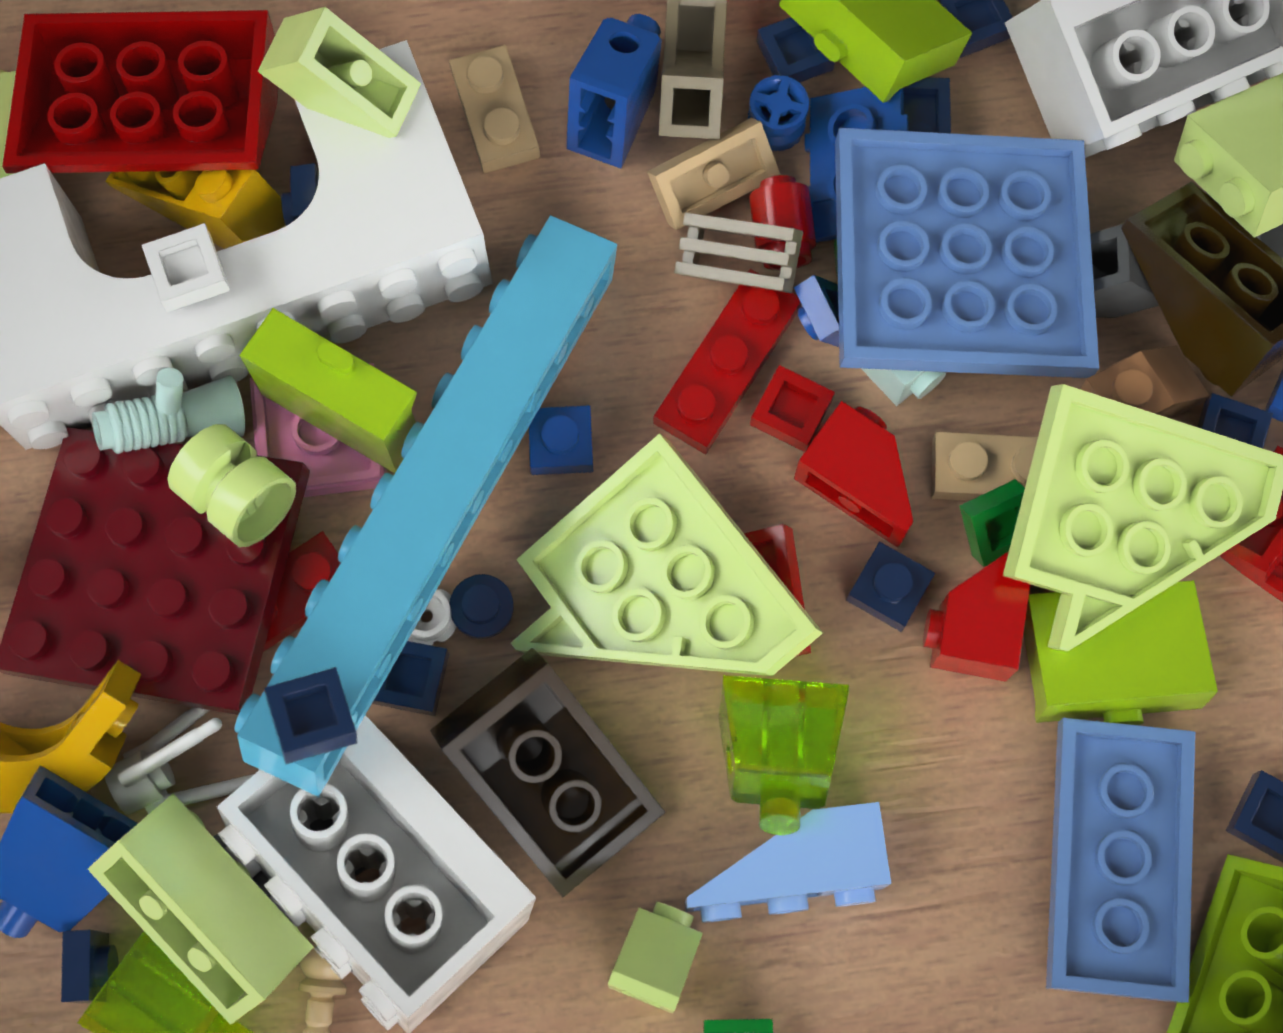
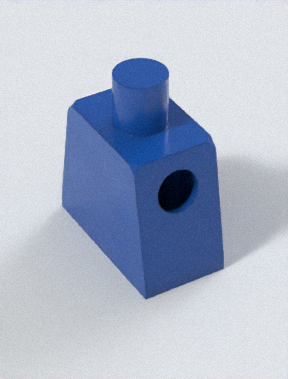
M633 14L626 23L614 18L603 19L570 76L566 149L620 169L622 168L657 86L662 39L659 37L661 34L660 26L651 17L644 14ZM605 97L616 100L612 110L607 107Z
M40 765L19 799L0 841V899H2L0 902V931L10 937L23 938L29 934L37 921L42 922L57 932L70 931L110 894L90 873L88 868L138 823Z

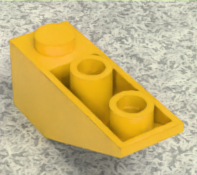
M256 170L111 172L105 180L110 187L187 229L205 223L213 243L223 249L277 231L286 226L282 212L281 197Z

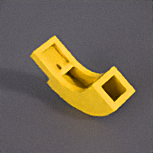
M118 660L84 705L72 717L59 724L45 728L28 729L0 722V813L11 814L14 812L19 799L40 765L84 792H87L100 782L113 768L127 736L122 731L139 706L137 702L130 698L141 674Z

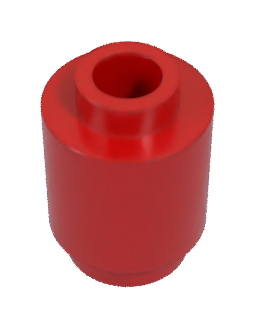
M777 175L762 180L760 188L754 190L749 195L752 222L795 228L803 231L797 268L809 264L812 261L811 250L816 247L809 187L796 182V178L790 175ZM754 237L755 248L784 252L786 242ZM763 263L766 269L781 270L780 265Z

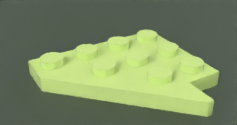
M1065 384L1053 385L1050 388L1003 576L1061 593L1047 647L1055 650L1070 651L1276 519L1283 491V455Z
M660 433L516 559L551 607L511 642L514 649L522 653H526L533 648L539 655L773 676L823 634L821 629L672 443Z

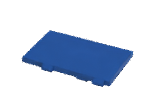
M867 87L810 98V133L805 134V151L810 152L809 190L816 243L837 239L835 139L839 128L909 131L908 115L904 114L903 88L899 89L885 103L880 101Z

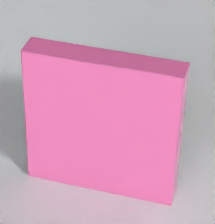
M250 378L254 441L257 455L303 462L310 470L304 497L376 488L379 480L386 473V468L266 398L260 393L253 378Z

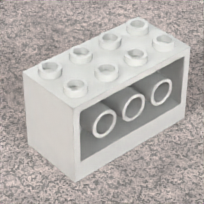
M1041 0L1005 22L1051 139L1084 140L1085 158L1124 144L1141 136L1143 132L1171 123L1196 112V109L1230 97L1250 88L1252 84L1283 73V0Z
M365 715L356 731L357 743L347 746L319 797L259 770L217 806L225 828L218 835L227 845L225 847L227 853L248 870L251 878L260 871L264 873L269 879L264 886L272 895L270 900L283 911L295 927H299L306 921L316 932L311 937L317 945L315 950L332 966L330 968L334 973L343 979L349 972H352L363 984L359 989L363 996L360 1000L376 1020L388 1031L398 1023L406 1033H411L528 922L536 897ZM317 819L323 821L332 819L334 824L323 831H312L309 826ZM362 867L368 870L373 868L379 870L380 878L370 883L367 881L360 883L356 881L355 872ZM409 917L412 919L422 918L426 921V932L420 935L414 933L406 935L401 932V921Z

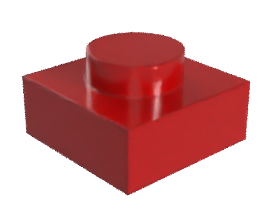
M779 365L751 416L750 425L805 452L829 409L835 392Z

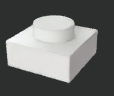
M205 223L142 245L160 302L167 312L230 291L211 234Z

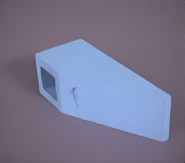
M879 802L811 810L686 897V912L701 911V919L705 923L742 918L741 906L767 903L769 915L809 910L808 898L834 895L836 907L876 902L874 890L884 889L891 884Z

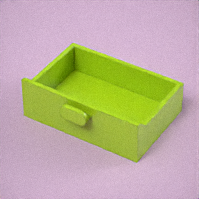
M781 0L779 6L814 38V44L821 53L831 62L839 61L883 103L887 102L899 89L956 65L972 35L968 28L936 0Z
M272 308L239 355L260 393L395 473L404 459L401 456L405 439L412 426L416 423L412 406L417 392Z
M1194 580L1179 581L1070 651L1055 650L1047 647L1061 593L1029 594L1024 639L1035 697L1036 723L1060 721L1063 718L1088 719L1103 717L1104 722L1141 725L1144 723L1142 714L1202 709L1218 692Z

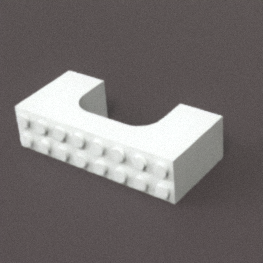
M407 40L379 49L421 83L397 136L388 138L307 109L295 100L319 168L318 186L311 203L295 221L284 228L217 251L230 291L167 312L160 302L152 275L138 278H117L99 272L82 218L45 163L0 178V425L25 450L30 448L49 449L61 445L63 438L69 436L66 427L82 430L92 427V413L104 411L107 403L115 404L117 401L123 403L124 400L132 401L134 398L141 399L146 396L149 398L151 395H156L157 373L164 368H175L183 374L182 393L231 375L236 382L242 380L248 375L249 371L239 355L272 308L325 339L340 344L361 337L367 328L387 321L401 323L412 320L421 315L426 307L446 300L461 302L478 295L483 287L493 284L482 229Z

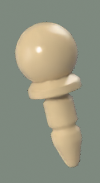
M311 935L307 940L314 948L300 962L301 970L306 978L299 983L298 990L310 992L311 997L307 1000L305 1014L307 1027L303 1029V1033H331L328 1028L332 1024L335 1004L332 998L334 995H346L347 987L341 981L343 979L339 978L330 968L332 966L327 960L316 952L315 947L317 945L311 937L313 935Z

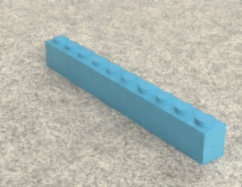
M551 215L538 236L533 234L527 236L517 258L516 267L518 270L511 281L502 279L493 293L489 305V313L491 314L483 327L474 325L467 335L461 351V360L463 361L456 373L453 375L447 372L439 381L432 398L431 406L434 409L425 424L416 422L410 429L401 452V456L404 459L394 475L387 472L379 480L370 503V508L373 511L363 527L354 525L347 533L338 555V561L341 564L330 582L324 579L320 580L313 589L305 608V616L308 618L297 637L288 635L278 647L270 668V672L274 675L267 687L336 667L357 731L613 278L617 243ZM265 691L261 696L254 693L246 700L235 723V732L238 733L237 738L243 762L317 797L320 796L347 748L346 746L285 765Z

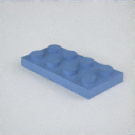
M1063 718L1058 722L1046 989L1189 1003L1195 731Z

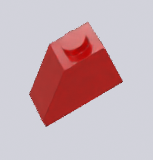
M841 401L799 459L794 480L899 548L914 520L895 435L886 430V423L871 410L860 406L853 409Z
M1009 551L949 591L940 604L939 610L929 609L923 633V647L933 648L930 668L1004 682L1019 670L1030 584L1003 576Z

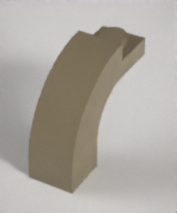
M667 0L659 136L720 139L727 0Z

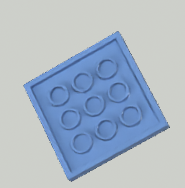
M839 128L835 139L840 368L1089 378L1096 374L1099 370V353L1084 140Z

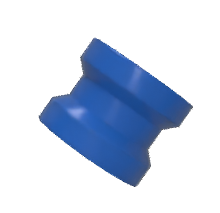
M774 75L761 80L752 90L747 120L754 118L762 123L772 151L790 149L801 140L805 132L806 117L809 110V97L806 89L793 78ZM780 117L785 118V120L779 122Z

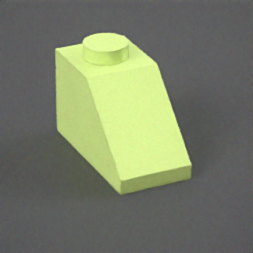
M326 7L285 17L258 69L260 74L307 109L388 138L397 136L421 85L417 79Z
M656 902L653 912L639 907L608 981L609 988L673 1013L703 934L690 928L694 916L661 902Z

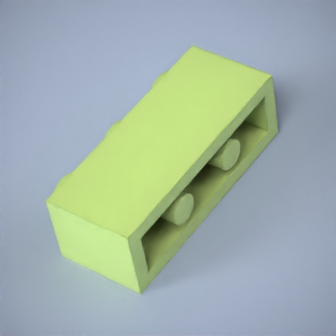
M174 793L120 838L88 868L90 873L230 1025L264 1001L314 948L298 930V927L294 926L283 911L252 880L248 870L227 853L206 830L200 817L187 809Z

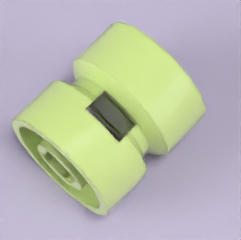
M225 424L212 425L193 436L177 454L168 474L169 488L199 514L207 511L208 521L238 547H249L260 542L274 531L290 510L296 495V483L266 457H257V451Z

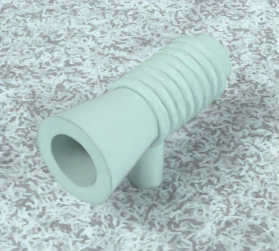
M175 368L161 369L157 373L156 395H151L149 398L147 396L141 399L134 398L132 401L124 400L123 403L121 401H117L115 404L107 403L104 411L92 413V426L97 446L100 450L112 449L116 454L123 453V451L131 452L132 449L136 451L140 450L141 447L147 449L150 446L157 447L158 444L163 446L167 443L173 444L176 441L183 442L186 437H193L203 429L215 424H225L240 437H243L245 433V413L237 383L231 375L182 393L183 374Z

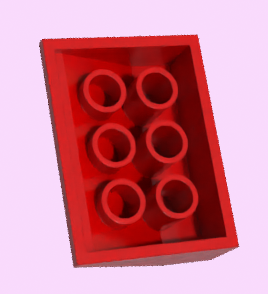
M268 10L24 14L2 165L6 174H15L44 163L51 173L258 170L276 111L279 88L258 72L275 37Z

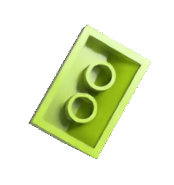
M1227 854L1190 963L1189 1003L1176 1004L1167 1033H1283V867Z

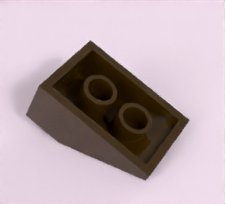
M1193 182L1179 188L1125 221L1121 229L1183 355L1200 369L1202 375L1209 382L1219 386L1232 397L1283 359V259L1258 237H1253Z
M533 648L528 650L430 729L441 750L562 897L566 896L666 813L552 667Z

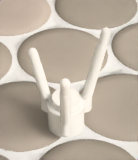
M192 707L145 743L124 753V759L115 763L105 776L109 791L119 808L127 815L142 808H145L148 814L151 813L173 794L166 792L167 788L175 785L174 774L168 762L220 730L222 721L219 718H212L169 743L210 711ZM254 774L175 792L174 795L184 805L231 795Z

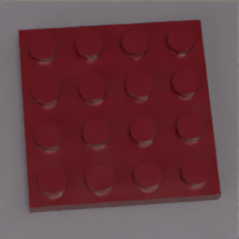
M66 427L69 436L63 438L0 644V672L5 675L95 690L116 662L120 660L141 674L132 697L239 715L244 703L253 693L310 470L303 462L266 457L296 483V495L290 510L274 531L260 542L249 547H238L208 521L207 511L199 514L169 488L168 474L170 467L179 451L184 447V444L167 443L163 446L158 444L157 447L150 446L147 449L141 447L140 450L135 451L132 449L131 452L123 451V453L116 454L112 449L100 450L93 431Z

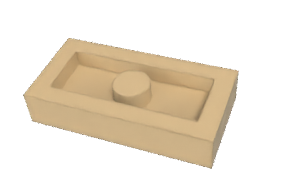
M502 45L449 60L451 73L483 174L539 159V145L507 46Z
M750 118L720 133V139H709L647 171L667 223L676 230L686 226L683 225L685 213L707 215L759 188L762 180L780 175L762 123L754 118Z
M936 432L932 439L931 499L970 501L1014 479L1025 487L1038 437Z

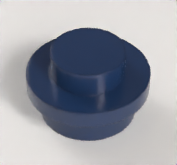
M478 574L464 579L455 587L449 601L451 618L457 629L466 636L475 639H487L500 634L509 625L514 612V602L509 588L500 579L491 575Z

